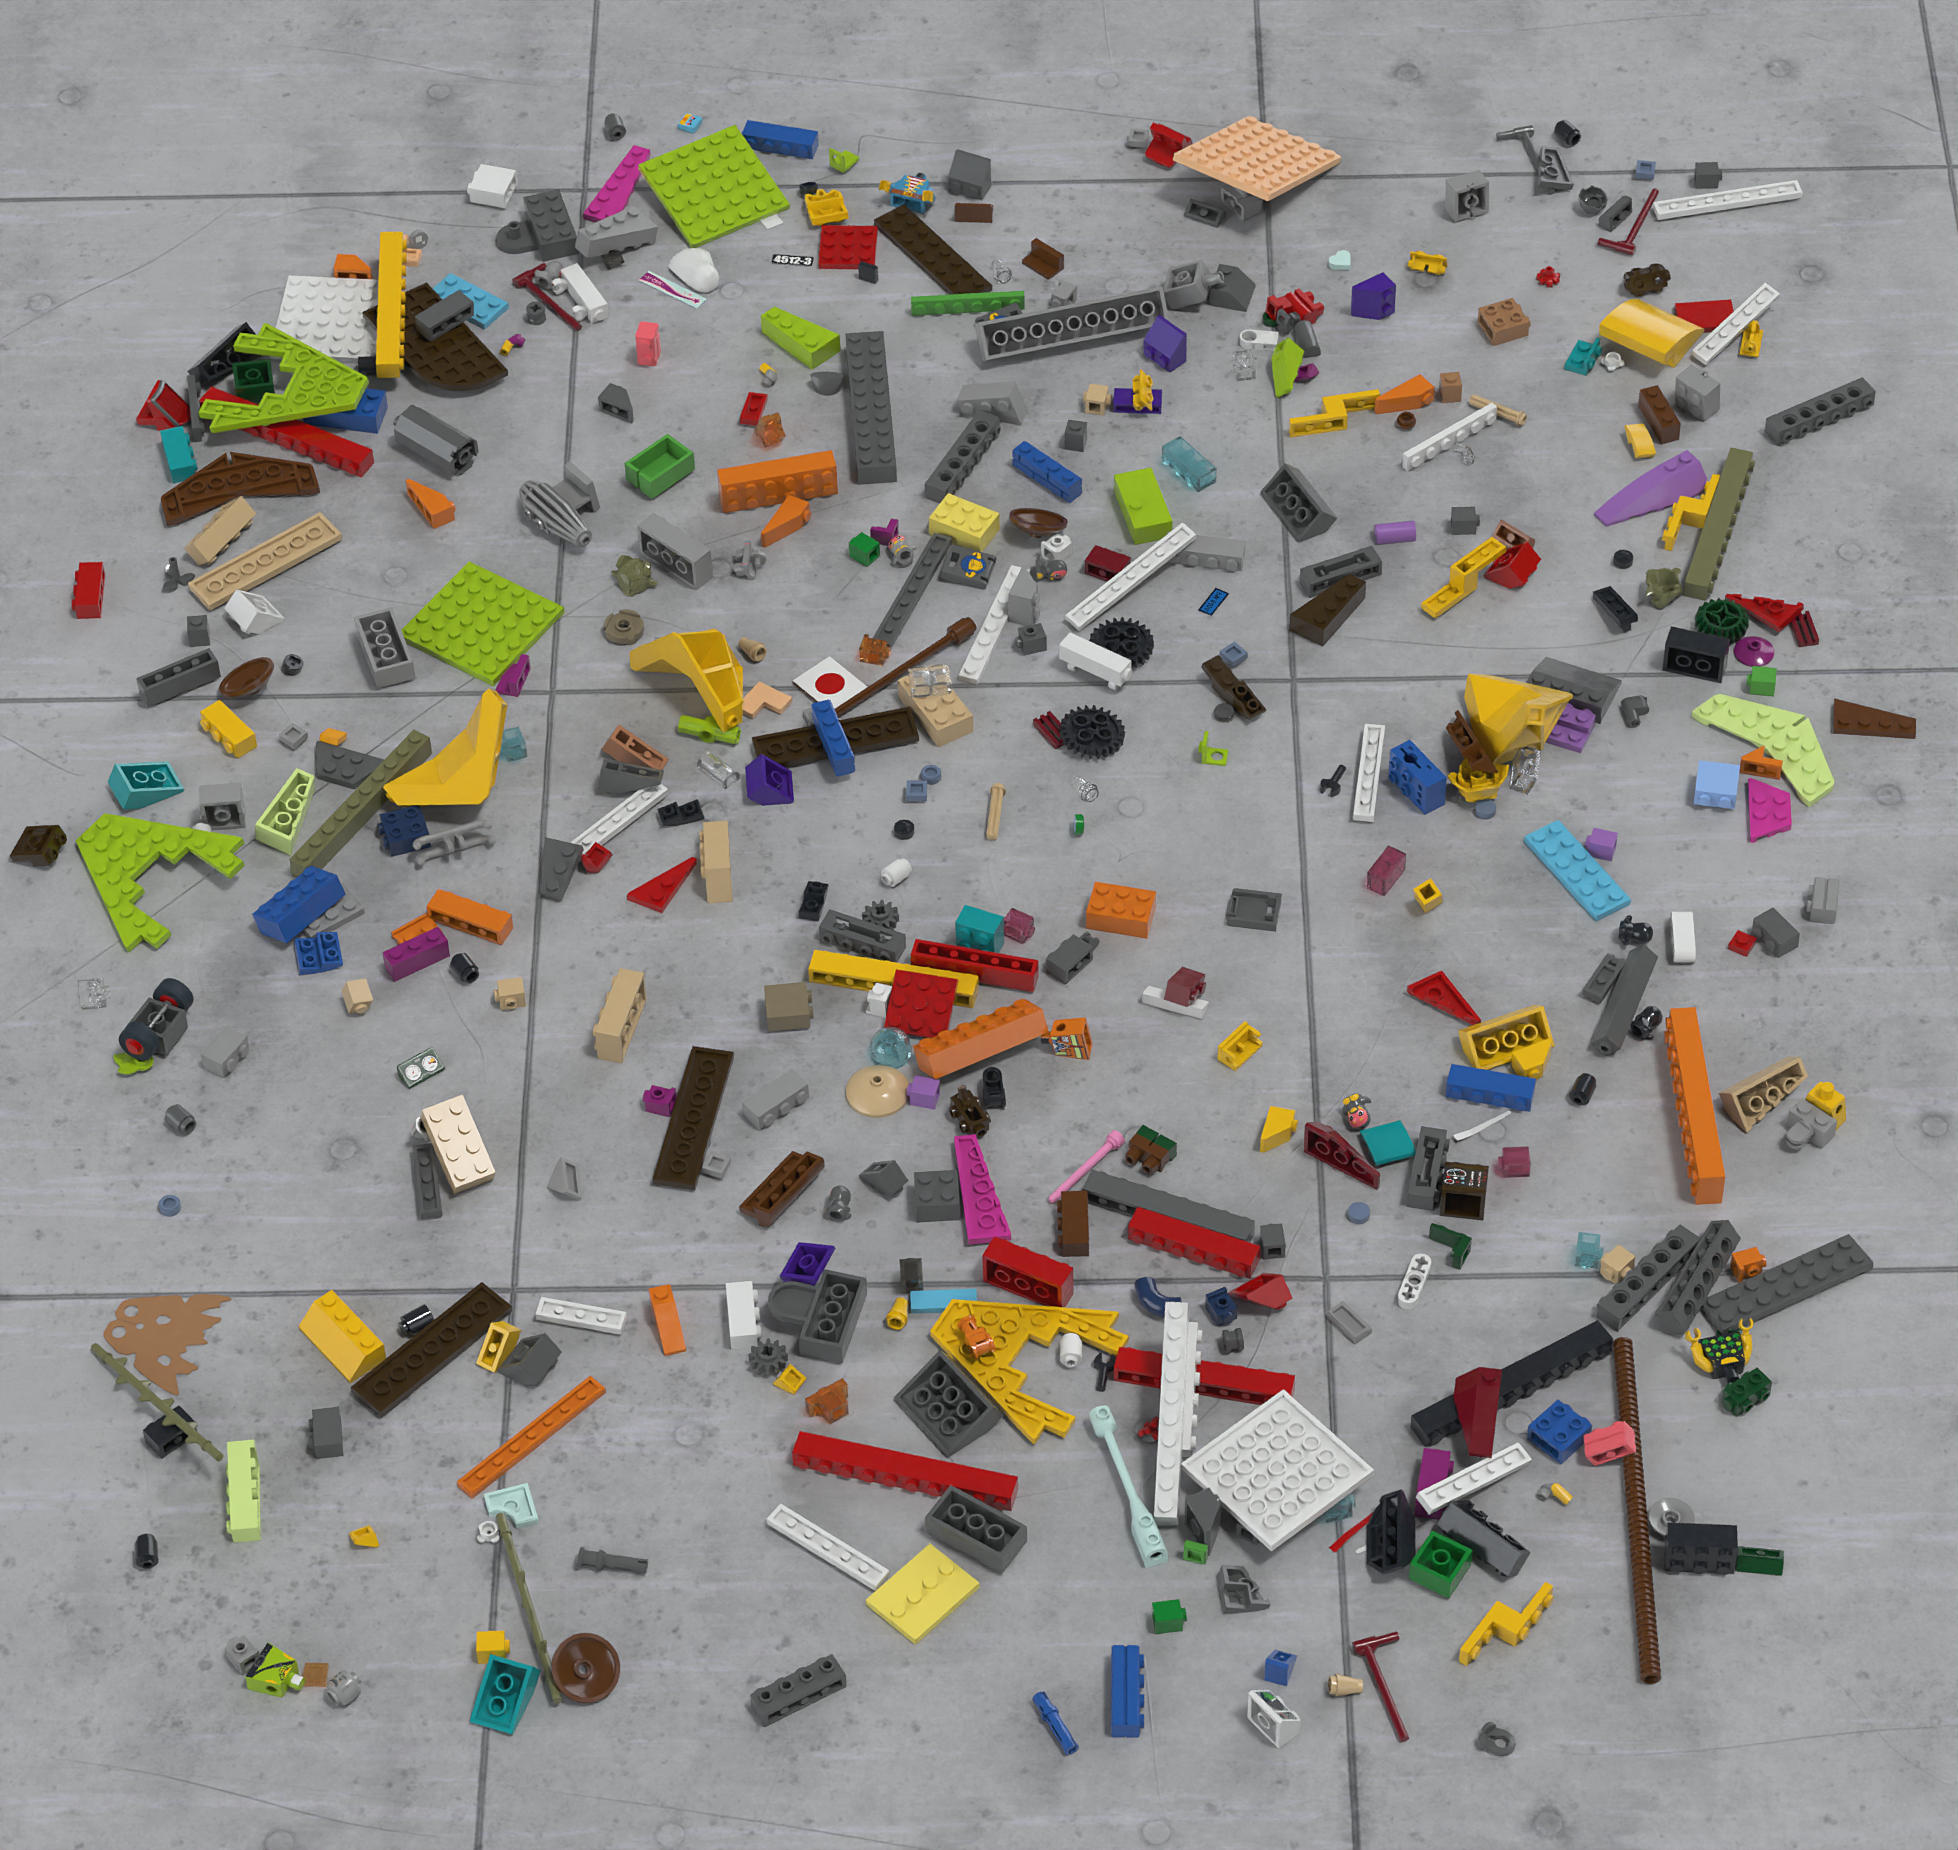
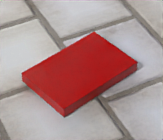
M1731 299L1675 303L1674 305L1677 317L1703 328V333L1714 331L1734 312Z

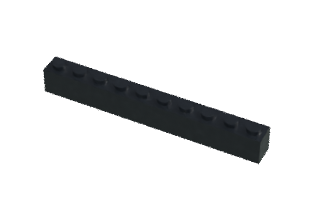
M1597 1320L1503 1368L1498 1410L1507 1405H1513L1518 1399L1526 1395L1530 1396L1544 1386H1550L1555 1380L1563 1376L1567 1377L1581 1367H1587L1592 1361L1600 1357H1606L1612 1352L1613 1337ZM1454 1394L1411 1415V1429L1425 1447L1437 1444L1444 1437L1456 1434L1462 1429L1458 1410L1453 1399Z

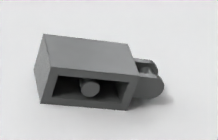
M1085 932L1081 937L1073 934L1069 939L1064 940L1058 949L1047 956V973L1066 985L1093 960V950L1098 946L1100 940L1097 937H1091L1089 932Z

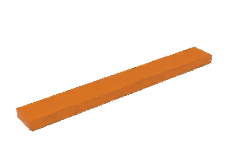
M590 1375L457 1481V1486L473 1499L604 1395L606 1388Z

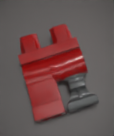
M1299 288L1295 292H1289L1279 298H1276L1275 295L1269 296L1265 312L1289 334L1294 325L1299 321L1307 320L1311 324L1316 323L1317 316L1323 315L1324 305L1321 302L1314 304V295L1310 291L1303 293Z

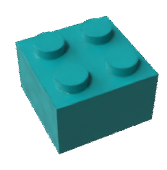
M964 905L955 921L956 946L999 953L1004 945V916Z

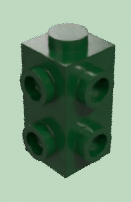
M1756 1367L1750 1372H1745L1734 1383L1730 1382L1724 1387L1721 1403L1727 1411H1731L1736 1417L1743 1412L1747 1413L1755 1404L1760 1401L1764 1402L1769 1398L1772 1381Z

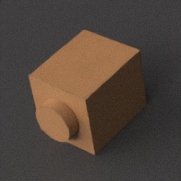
M1459 372L1440 373L1439 392L1442 403L1461 402L1462 382Z

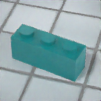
M183 426L161 430L162 445L173 484L183 482L198 470L196 459L192 460L194 457L193 448L188 446L191 444L189 434L184 433Z

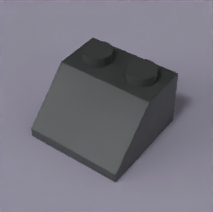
M957 149L948 175V191L983 200L991 188V159Z
M1219 264L1216 272L1221 271L1223 273L1224 283L1211 285L1210 306L1247 312L1256 284L1238 267Z
M546 1333L522 1338L497 1371L524 1386L538 1385L545 1379V1373L548 1369L557 1364V1358L562 1351Z
M1210 1488L1185 1497V1525L1197 1543L1208 1545V1556L1211 1554L1219 1532L1221 1520L1220 1507H1222L1219 1496L1217 1494L1214 1495Z

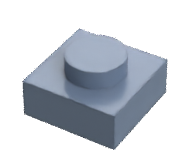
M1637 160L1635 178L1654 180L1656 162Z
M1233 642L1220 650L1219 656L1233 668L1248 658V652L1236 642Z
M907 780L906 801H927V781Z

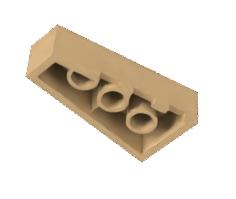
M728 821L703 822V830L699 831L701 876L706 878L708 903L733 902Z

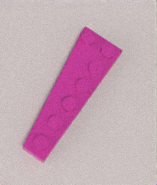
M633 145L584 211L583 219L596 223L624 210L625 206L629 203L630 195L635 190L636 183L641 177L638 164L648 161L651 156L649 149Z

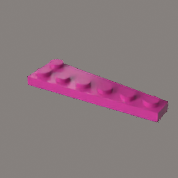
M976 1135L954 1136L968 1245L990 1243L994 1236L1010 1241L1011 1231L1002 1212L999 1198H997L994 1184L990 1179Z

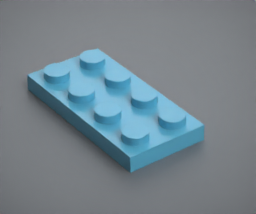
M452 273L447 275L433 288L442 299L458 290L474 302V316L467 321L483 329H486L509 309L508 302Z

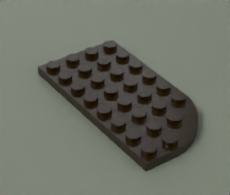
M427 282L405 292L406 303H402V305H405V316H402V318H405V329L401 330L405 334V343H401V345H404V356H401V358H404V363L418 379L439 389L468 391L485 387L508 376L507 368L464 322L432 342L417 332L415 316L443 299ZM378 305L362 312L363 318L376 333Z

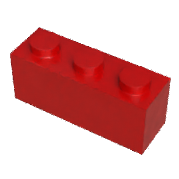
M79 562V569L75 571L77 585L73 586L75 599H72V611H76L77 619L101 618L106 577L103 562Z

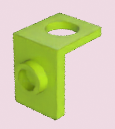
M832 148L829 149L830 166L843 173L859 161V156L847 150L840 153Z
M1205 731L1203 741L1199 742L1198 753H1202V764L1226 766L1229 750L1209 747V731ZM1219 753L1223 758L1221 760H1214L1211 756Z

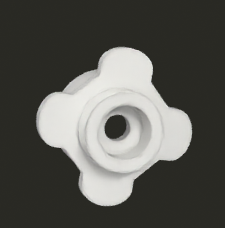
M1609 352L1606 358L1601 360V363L1605 364L1610 371H1614L1619 366H1624V361L1621 360L1620 354L1616 352Z
M485 1521L479 1525L480 1534L477 1536V1540L480 1543L485 1541L497 1543L500 1540L498 1523Z

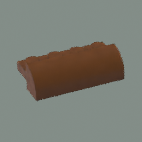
M792 1151L739 1206L740 1212L757 1219L759 1226H770L824 1169L825 1162L823 1157L808 1151L803 1155Z

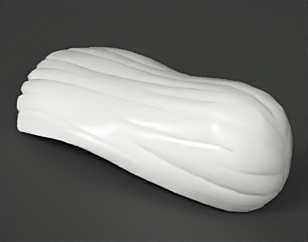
M687 248L677 253L670 260L668 268L696 291L708 293L718 286L719 274L714 267L710 252L701 248Z

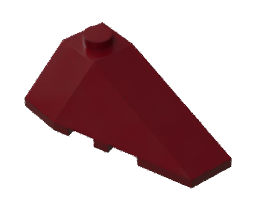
M1307 1122L1305 1124V1153L1376 1190L1379 1189L1380 1173L1337 1131L1320 1122Z
M1478 1367L1455 1379L1453 1399L1458 1410V1417L1463 1428V1436L1469 1456L1492 1458L1502 1369Z

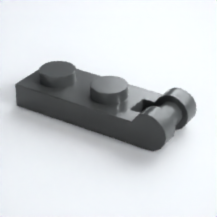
M1608 952L1583 988L1582 995L1602 1003L1618 979L1626 960L1615 958L1614 954Z

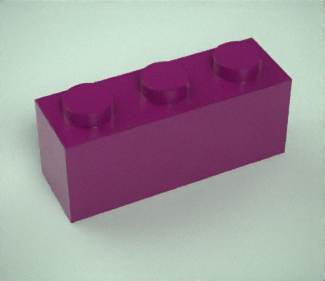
M439 927L382 952L385 969L394 982L450 957L448 940Z
M1423 1449L1417 1494L1448 1478V1474H1453L1454 1461L1450 1460L1451 1451ZM1416 1498L1414 1516L1440 1520L1442 1512L1446 1510L1447 1506L1429 1515Z

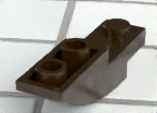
M1219 655L1202 663L1201 668L1213 682L1212 688L1238 714L1251 720L1266 712L1267 709L1244 680L1239 681Z

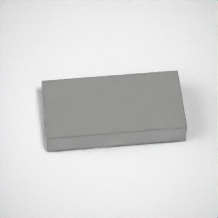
M1344 1301L1326 1312V1317L1354 1344H1357L1372 1333V1328Z

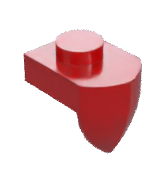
M595 842L585 855H581V862L587 872L598 873L613 854Z

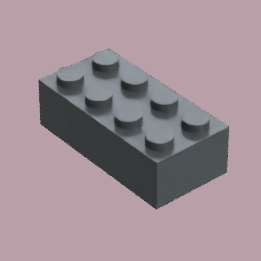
M952 1485L949 1486L925 1517L926 1533L1000 1573L1006 1570L1027 1543L1026 1525Z

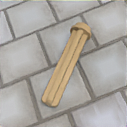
M1471 395L1469 404L1482 409L1493 403L1497 406L1498 416L1515 422L1517 426H1523L1527 420V415L1524 411L1518 412L1480 396Z
M995 783L990 788L992 796L986 833L989 840H996L998 838L1003 796L1006 794V788L1001 783Z

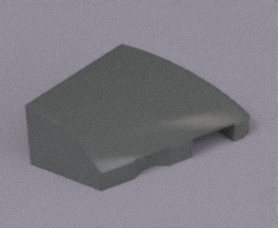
M1221 1566L1217 1574V1581L1223 1613H1247L1270 1607L1269 1599H1263L1258 1592L1260 1587L1251 1580L1244 1566Z

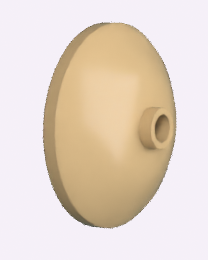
M886 1065L867 1066L858 1070L849 1079L846 1085V1098L849 1105L861 1115L872 1118L891 1116L899 1112L907 1104L910 1097L907 1096L909 1082L903 1073L893 1067Z

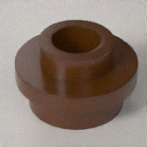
M1402 412L1397 417V425L1402 429H1411L1416 425V418L1411 412Z

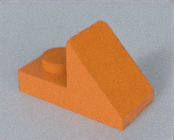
M1765 746L1741 757L1739 773L1780 780L1783 760L1764 757Z

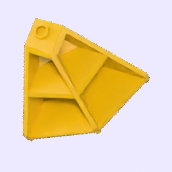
M717 629L687 633L672 632L629 652L630 668L634 671L679 673L690 677L721 731L725 732L743 722V667L739 664L728 645L725 635Z
M1468 673L1464 698L1473 733L1495 766L1532 752L1543 750L1547 738L1567 703L1573 698V695L1568 692L1497 676Z
M487 689L482 694L466 728L433 759L385 784L383 788L387 792L385 794L392 803L395 802L398 806L406 808L420 805V807L428 805H481L490 796V790L495 785L508 707L498 692Z

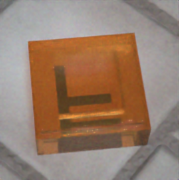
M305 1662L303 1675L305 1684L303 1687H327L329 1663Z

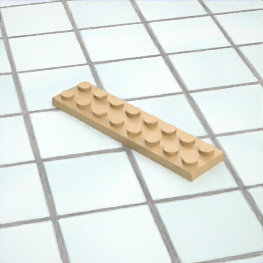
M319 512L188 583L189 589L211 611L229 601L236 589L245 592L342 540V534Z

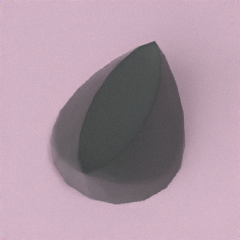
M827 371L810 374L815 391L821 395L831 396L837 394L842 388L843 374Z

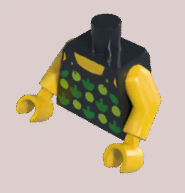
M1749 1318L1748 1328L1742 1325V1319L1739 1321L1738 1326L1743 1331L1741 1335L1737 1331L1700 1339L1701 1332L1698 1328L1693 1329L1695 1338H1692L1690 1331H1687L1685 1339L1692 1344L1690 1348L1695 1364L1709 1373L1713 1379L1725 1377L1727 1384L1730 1382L1734 1383L1740 1379L1739 1374L1744 1372V1365L1749 1363L1753 1351L1752 1334H1749V1330L1753 1327V1320Z

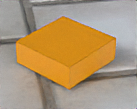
M328 728L320 734L319 741L338 746L346 740L347 733Z

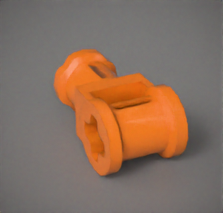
M965 1316L958 1322L957 1327L965 1334V1344L974 1360L978 1359L981 1354L989 1351L992 1353L996 1350L992 1337L983 1327L979 1328L977 1326L974 1316Z

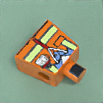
M1085 1017L1055 1020L1052 1030L1041 1035V1043L1052 1044L1054 1053L1057 1056L1089 1060L1093 1042Z

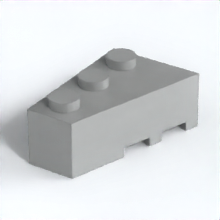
M1015 381L963 385L957 398L962 414L974 417L978 410L999 417V422L1022 425L1027 413V407Z

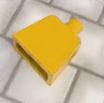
M1819 1082L1807 1094L1805 1100L1836 1119L1837 1130L1846 1121L1845 1097L1834 1090L1832 1083Z

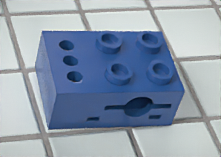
M1411 740L1390 749L1388 777L1393 784L1399 787L1402 794L1407 796L1424 815L1445 805L1447 777Z

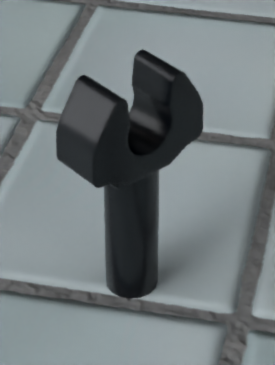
M1344 765L1338 766L1331 779L1321 780V794L1327 788H1332L1331 797L1340 793L1341 785L1338 782L1346 771Z
M1099 1353L1094 1359V1368L1099 1370L1096 1389L1100 1392L1106 1389L1108 1372L1114 1371L1116 1358L1113 1354H1111L1108 1363L1102 1362V1353Z

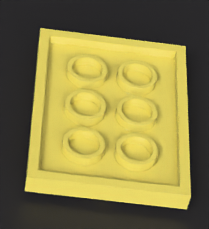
M929 1544L866 1599V1605L916 1645L980 1588V1583L932 1544Z

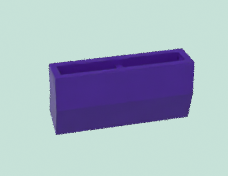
M1114 388L1113 413L1161 414L1162 389H1151L1153 395L1151 411L1147 407H1143L1142 410L1138 411L1133 407V389Z

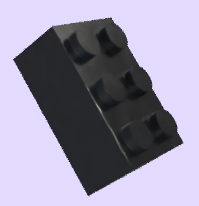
M1671 626L1665 642L1662 671L1722 683L1727 668L1730 639Z
M1667 1523L1664 1545L1665 1571H1672L1674 1573L1734 1574L1738 1551L1737 1525Z

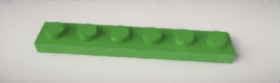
M1024 291L914 296L911 297L912 316L990 312L1014 303L1018 304L1020 310H1025Z

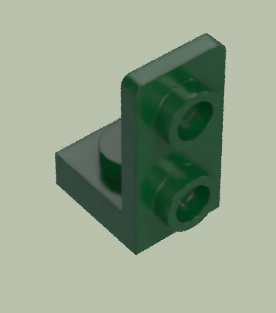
M1431 1223L1429 1239L1452 1247L1450 1255L1453 1258L1452 1267L1461 1270L1471 1252L1472 1238L1463 1233L1447 1229L1445 1226Z

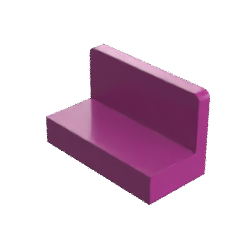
M521 654L517 664L513 663L502 675L496 688L499 694L519 697L531 670L529 655Z

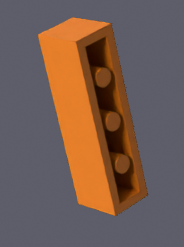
M438 889L426 906L428 917L434 922L499 945L504 943L513 929L512 914L472 901L469 898L455 895L449 891Z

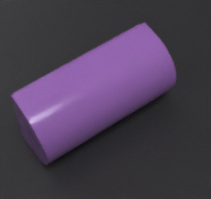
M1414 521L1374 525L1377 545L1416 541Z

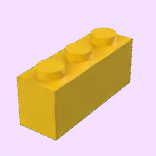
M221 700L200 711V724L205 731H209L217 742H221L226 751L232 753L237 759L257 747L255 733Z

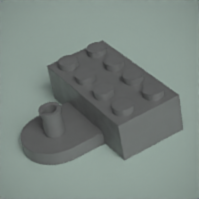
M559 189L523 197L527 221H511L497 233L499 249L508 254H521L539 250L543 262L579 254V251L575 248L577 235Z
M824 1269L818 1286L794 1281L783 1282L775 1286L769 1293V1311L780 1321L803 1326L799 1337L801 1355L843 1363L867 1296V1279Z

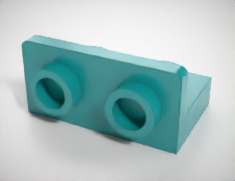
M1597 337L1593 344L1578 340L1565 363L1564 370L1586 376L1588 371L1594 368L1596 357L1601 355V338Z

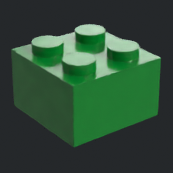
M1431 1531L1410 1563L1409 1579L1450 1599L1471 1566L1473 1550Z

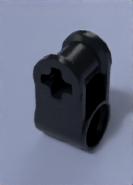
M988 1067L983 1072L984 1109L995 1105L1006 1107L1002 1073L996 1067Z

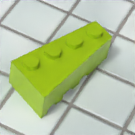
M775 306L761 315L762 333L812 370L841 351L840 335Z

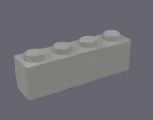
M1196 535V539L1167 561V563L1242 571L1246 541Z

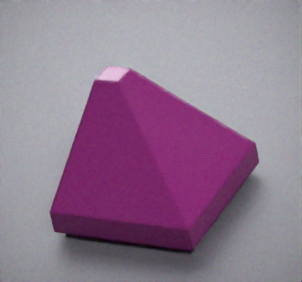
M1314 363L1300 366L1294 382L1312 378L1319 374V370Z

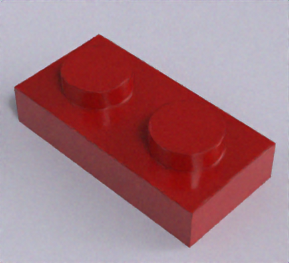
M748 393L740 416V424L759 426L768 401V394Z

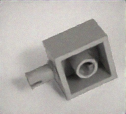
M1203 260L1169 268L1163 288L1164 297L1172 310L1206 301L1208 289L1211 285L1224 283V275L1221 271L1210 274Z

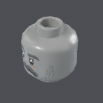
M340 1671L327 1682L328 1690H326V1693L336 1705H347L361 1693L359 1686L361 1680L354 1672Z

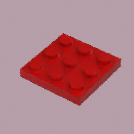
M822 225L819 269L858 270V264L861 261L875 265L878 226Z
M896 969L883 1029L884 1032L919 1038H933L938 1036L939 1032L949 1030L959 983L958 979Z

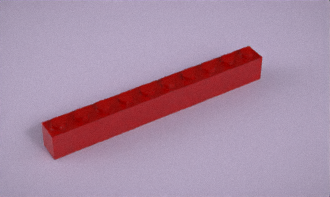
M212 386L199 400L200 408L205 399L259 406ZM296 419L271 423L268 426L260 425L238 429L361 478L374 464L372 449Z
M799 1431L792 1451L793 1466L801 1469L808 1468L825 1474L841 1475L844 1478L860 1479L868 1483L884 1484L888 1487H898L911 1492L927 1493L931 1496H942L949 1486L952 1485L997 1510L1012 1511L1018 1492V1476Z

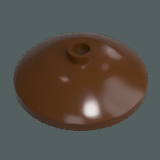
M1018 508L1010 511L1009 519L1016 527L1034 538H1041L1042 536H1050L1061 532L1068 524L1067 519L1062 515L1043 509Z
M260 657L243 663L222 680L219 691L228 698H240L258 693L271 677L274 663L268 657Z
M578 1633L568 1637L557 1647L551 1662V1673L555 1685L564 1696L579 1703H593L605 1698L615 1688L620 1676V1661L616 1650L606 1639L593 1633ZM580 1666L585 1668V1674L579 1672Z

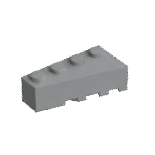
M632 206L578 230L575 248L585 257L590 258L609 254L610 250L623 251L625 247L629 246L634 248L641 247L643 243L652 245L656 241L658 226L635 206Z

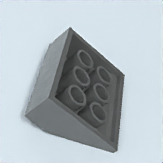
M1545 657L1533 669L1526 683L1572 694L1573 698L1568 703L1579 710H1591L1596 715L1595 723L1601 724L1622 680Z
M939 1350L894 1397L948 1457L987 1433L1005 1415L963 1369L942 1350Z

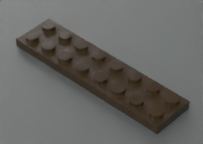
M905 204L874 219V225L878 226V229L949 295L988 293L993 291L992 284Z
M910 707L839 720L853 754L919 741V734ZM815 725L752 737L756 758L762 754L784 767L828 759Z
M692 1046L653 1176V1184L696 1190L733 1064L734 1052Z
M483 1282L479 1283L352 1385L351 1392L379 1416H384L489 1330L491 1323L500 1322L513 1311L512 1306Z

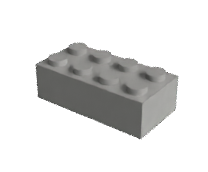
M655 513L637 525L640 554L696 590L713 578L711 549L708 546L701 544L694 537L687 535L680 528L673 526L666 519L659 517Z
M393 607L354 617L356 634L376 687L381 688L415 679L414 663Z

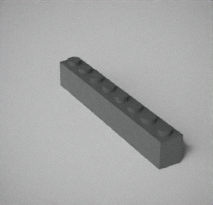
M1092 1169L1082 1188V1191H1087L1088 1204L1129 1217H1133L1137 1207L1250 1243L1255 1234V1221L1248 1217L1235 1215L1226 1210L1216 1209L1207 1204L1197 1203L1185 1197H1178L1166 1191H1159L1144 1184H1137L1102 1171L1099 1172Z

